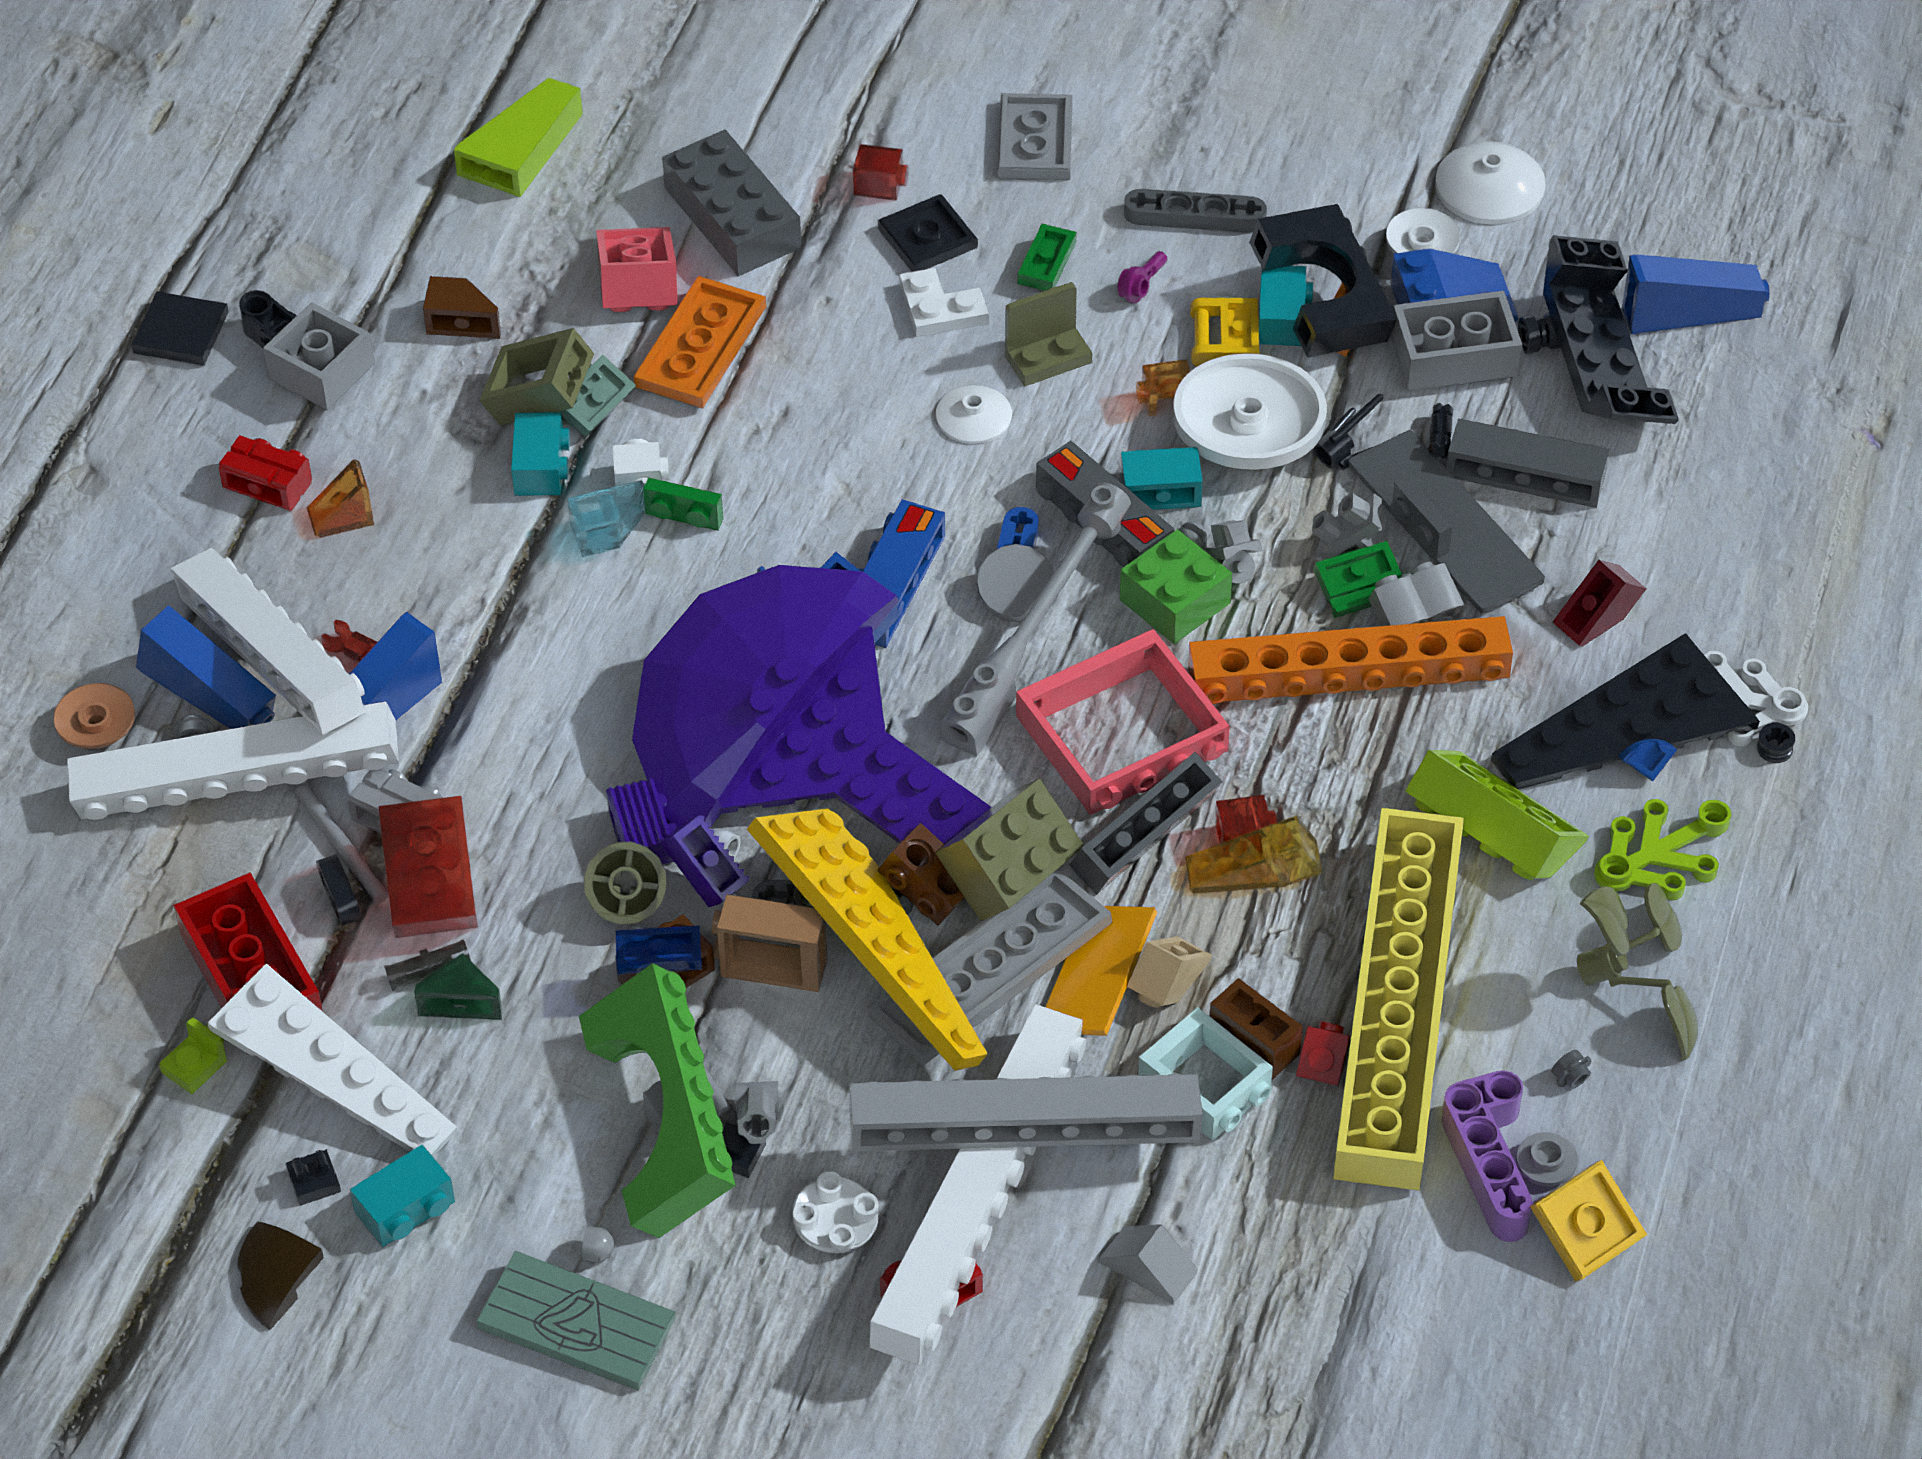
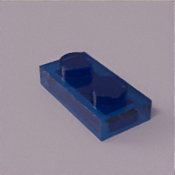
M700 925L615 930L617 975L639 973L652 963L667 971L702 970Z

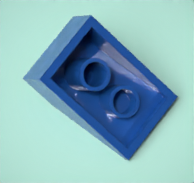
M1430 248L1393 254L1390 286L1397 305L1504 291L1514 322H1518L1517 311L1498 263Z

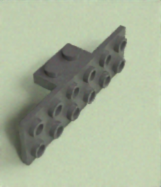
M1407 430L1349 459L1351 470L1372 493L1382 498V504L1437 565L1445 563L1454 584L1480 613L1484 614L1544 584V574L1436 456L1432 457L1429 454V449L1413 431Z

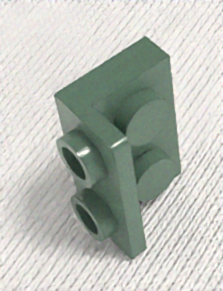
M602 355L593 364L590 363L573 408L560 411L561 416L586 438L632 392L636 384Z

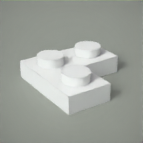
M936 268L899 274L900 288L916 337L989 324V312L981 288L944 294Z

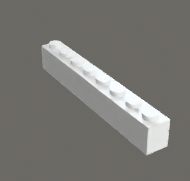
M211 547L171 568L181 600L320 733L324 735L366 713L361 700V696L365 692L358 677L354 673L349 675L336 656H328L322 644L317 639L312 641L299 622L294 624L282 606L276 607L273 605L267 593L263 589L258 591L246 573L240 574L229 557L223 558Z
M385 701L363 705L366 713L324 735L304 716L67 758L69 802L81 820H99L107 815L126 811L138 813L145 811L149 807L166 804L177 806L186 803L188 800L205 797L216 799L224 797L227 793L244 790L261 791L267 786L283 783L300 784L307 779L322 776L340 777L350 771L362 769L379 770L386 767V765L399 763L396 720Z

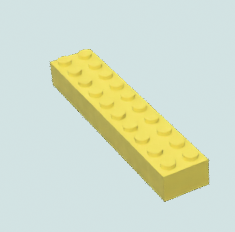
M1381 808L1336 1149L1334 1180L1420 1191L1464 818Z

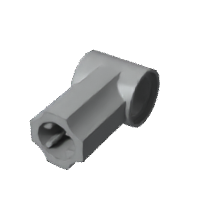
M778 1081L735 1083L736 1121H738V1134L746 1137L750 1144L765 1143L766 1138L770 1134L775 1133L776 1120H779Z

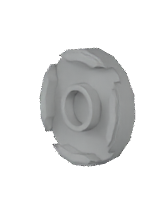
M1018 544L1000 547L987 556L979 569L977 588L984 606L990 613L1001 620L1023 621L1053 575V566L1044 554L1032 547Z

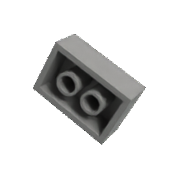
M1504 291L1394 305L1393 311L1397 320L1391 332V339L1408 391L1519 375L1522 342Z

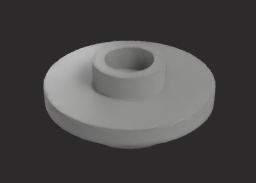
M1541 1132L1527 1137L1520 1144L1516 1162L1519 1171L1528 1181L1539 1186L1553 1187L1565 1183L1574 1175L1578 1158L1575 1148L1567 1139L1558 1134Z

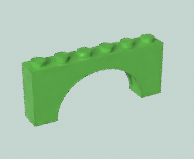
M652 963L578 1017L587 1051L613 1063H617L630 1055L647 1053L658 1070L663 1091V1115L659 1135L648 1161L639 1174L622 1189L630 1226L660 1238L735 1187L736 1184L731 1169L732 1159L726 1150L722 1135L723 1125L717 1116L712 1098L713 1088L707 1079L703 1064L704 1054L698 1045L695 1034V1020L687 1004L685 996L686 986L678 974L672 971L669 972Z

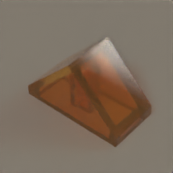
M353 459L306 507L315 536L322 538L374 525L369 490L360 461Z

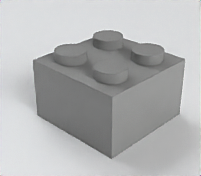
M312 302L263 347L269 379L326 410L375 364L371 335L368 331Z

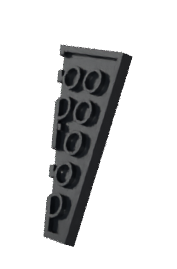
M1685 633L1494 751L1491 761L1509 784L1517 789H1522L1561 779L1563 774L1586 769L1587 772L1601 769L1603 764L1621 760L1618 757L1621 752L1641 740L1659 739L1679 749L1683 748L1686 743L1708 738L1711 741L1723 738L1725 733L1741 729L1744 732L1758 729L1760 721Z

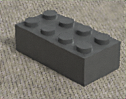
M726 129L662 156L665 189L738 277L802 248L800 216Z

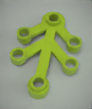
M1659 799L1648 800L1644 805L1642 814L1645 827L1641 850L1630 856L1626 855L1627 846L1634 839L1636 825L1629 817H1616L1612 821L1610 828V838L1612 839L1611 851L1604 855L1595 865L1594 878L1601 887H1611L1616 892L1624 891L1631 885L1647 887L1649 884L1657 883L1663 889L1668 900L1680 899L1684 894L1686 880L1681 874L1677 872L1659 874L1641 869L1648 865H1656L1690 871L1694 878L1700 882L1707 883L1713 881L1717 876L1719 867L1715 857L1708 854L1695 856L1674 851L1704 835L1718 837L1725 833L1729 828L1731 809L1720 800H1707L1700 805L1697 820L1659 840L1661 826L1667 820L1668 806ZM1650 811H1658L1661 814L1653 815ZM1624 828L1628 830V832H1620L1617 829ZM1701 866H1707V867H1709L1711 870L1705 871V870H1702L1700 867H1701ZM1667 884H1675L1678 888H1670Z

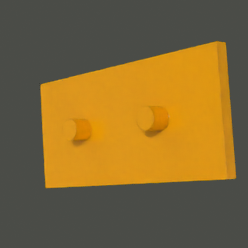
M1104 906L1111 912L1112 923L1066 957L1045 1008L1082 1019V1035L1107 1036L1157 915L1155 907Z

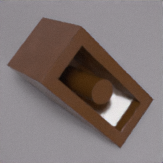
M430 276L423 305L426 334L501 338L498 307L467 278Z

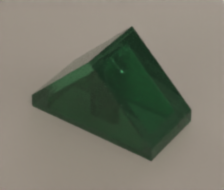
M463 953L415 985L414 994L418 1016L502 1020L503 1011L499 988Z

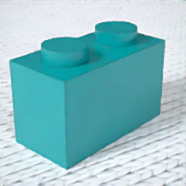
M1286 266L1263 271L1261 268L1259 344L1301 346L1292 328L1301 305L1310 304L1313 299V282L1306 281L1307 266Z
M561 412L515 413L511 465L514 496L561 495V480H568L569 473L568 457H563V451H570V429L563 428Z
M1198 447L1121 452V483L1152 510L1202 506L1203 480Z
M423 1144L349 1189L354 1213L382 1247L394 1240L405 1238L411 1233L413 1228L431 1217L440 1216L450 1205L455 1203L450 1176Z

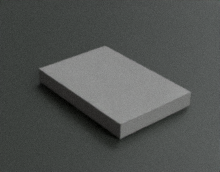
M1001 93L998 179L1070 180L1073 95Z

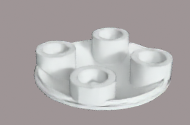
M824 1172L819 1175L816 1181L805 1186L797 1195L792 1207V1222L801 1239L811 1247L828 1253H845L861 1247L873 1236L879 1220V1202L861 1184L843 1178L835 1172Z

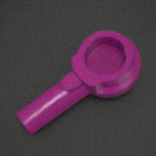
M1157 251L1142 267L1125 268L1118 279L1117 290L1119 296L1125 298L1129 303H1138L1148 293L1149 279L1167 263V255L1162 251Z

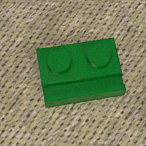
M1388 541L1316 562L1313 567L1326 601L1331 605L1334 618L1372 607L1368 598L1376 588L1375 584L1390 575H1396L1398 579L1402 576Z

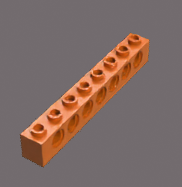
M1505 616L1194 641L1189 642L1188 670L1189 675L1211 703L1217 704L1225 701L1259 700L1262 698L1286 696L1298 697L1322 693L1336 694L1358 690L1374 691L1382 688L1417 687L1420 685L1443 683L1456 684L1479 680L1494 681L1510 678L1513 649Z

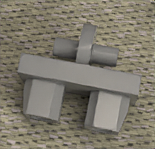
M1350 493L1342 498L1338 504V516L1335 517L1325 510L1315 515L1312 533L1323 540L1322 554L1332 558L1348 548L1358 546L1361 549L1378 544L1379 537L1377 533L1382 531L1381 522L1378 517V507L1382 504V498L1373 493L1367 498L1361 499L1355 494Z
M1231 520L1210 525L1215 546L1205 548L1206 552L1214 559L1221 560V564L1232 572V583L1240 584L1248 581L1255 571V562L1248 552L1263 551L1260 539L1249 538L1246 520Z

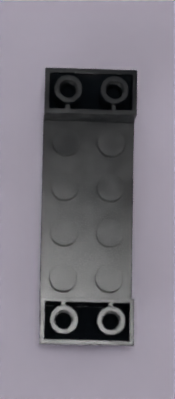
M1553 235L1549 242L1543 296L1581 411L1608 419L1676 424L1679 418L1669 389L1648 388L1614 291L1628 271L1619 243L1617 241Z

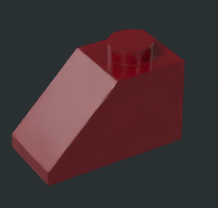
M1598 559L1552 622L1576 644L1583 647L1624 620L1647 588L1620 565Z

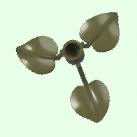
M1657 883L1649 884L1644 891L1645 907L1654 928L1650 932L1629 941L1626 931L1628 928V917L1617 892L1607 886L1593 890L1580 902V905L1593 916L1607 944L1577 955V967L1582 980L1588 986L1609 980L1611 987L1620 984L1661 987L1663 1004L1679 1044L1681 1061L1688 1059L1697 1041L1698 1021L1685 990L1680 985L1673 987L1672 982L1667 979L1621 976L1622 971L1628 968L1626 954L1630 949L1657 936L1660 937L1667 952L1676 951L1681 946V926L1663 889Z

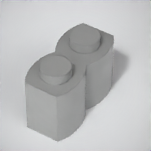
M1426 562L1413 568L1410 571V576L1399 579L1396 575L1385 577L1375 584L1376 588L1368 598L1381 626L1445 621L1459 614L1464 606L1445 563L1433 566L1432 562Z

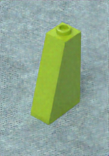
M548 77L454 148L457 176L521 197L583 115L580 88Z

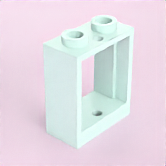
M1197 1007L1139 1056L1138 1076L1173 1074L1176 1068L1203 1045L1207 1046L1245 1078L1214 1105L1200 1094L1203 1112L1201 1133L1213 1141L1224 1131H1232L1241 1121L1243 1114L1252 1106L1258 1107L1268 1099L1272 1092L1273 1067Z

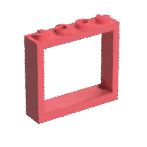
M1154 629L1016 691V717L1089 815L1103 809L1113 808L1120 801L1137 793L1149 791L1194 752L1205 762L1207 760H1215L1228 751L1229 724ZM1151 669L1198 729L1199 733L1093 782L1045 717Z

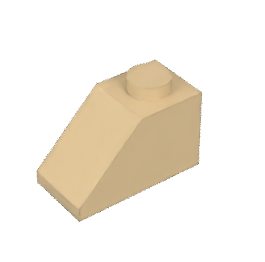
M1178 936L1147 941L1127 987L1139 993L1137 998L1140 1001L1155 1008H1160L1161 1005L1178 1003L1208 965L1212 954Z

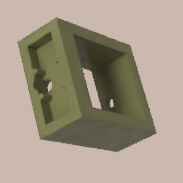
M574 328L504 345L500 349L479 401L500 426L514 423L515 413H550L572 409L594 352ZM545 370L542 379L522 384L525 374Z

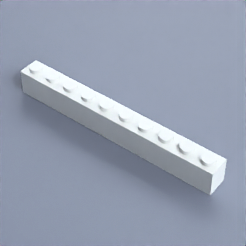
M1035 1004L997 1078L1071 1077L1070 1067L1072 1063H1079L1086 1048L1087 1040L1081 1037L1083 1020ZM1037 1147L964 1148L959 1150L871 1319L870 1348L920 1365L927 1349L934 1351L941 1336L942 1325L940 1324L944 1316L951 1317L956 1308L959 1298L957 1290L960 1282L968 1284L975 1268L976 1260L974 1257L978 1250L984 1251L992 1233V1226L990 1225L994 1217L997 1219L1002 1217L1008 1202V1194L1006 1193L1010 1186L1017 1187L1024 1170L1023 1160L1026 1154L1032 1156Z

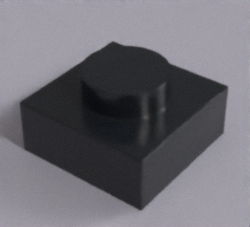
M726 1122L722 1135L726 1150L732 1159V1173L749 1178L766 1146V1141L760 1144H750L746 1137L738 1134L737 1125Z

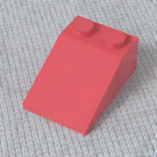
M670 227L596 230L603 308H610L614 312L630 311L632 307L647 306L650 310H665L669 308V305H678L676 259Z

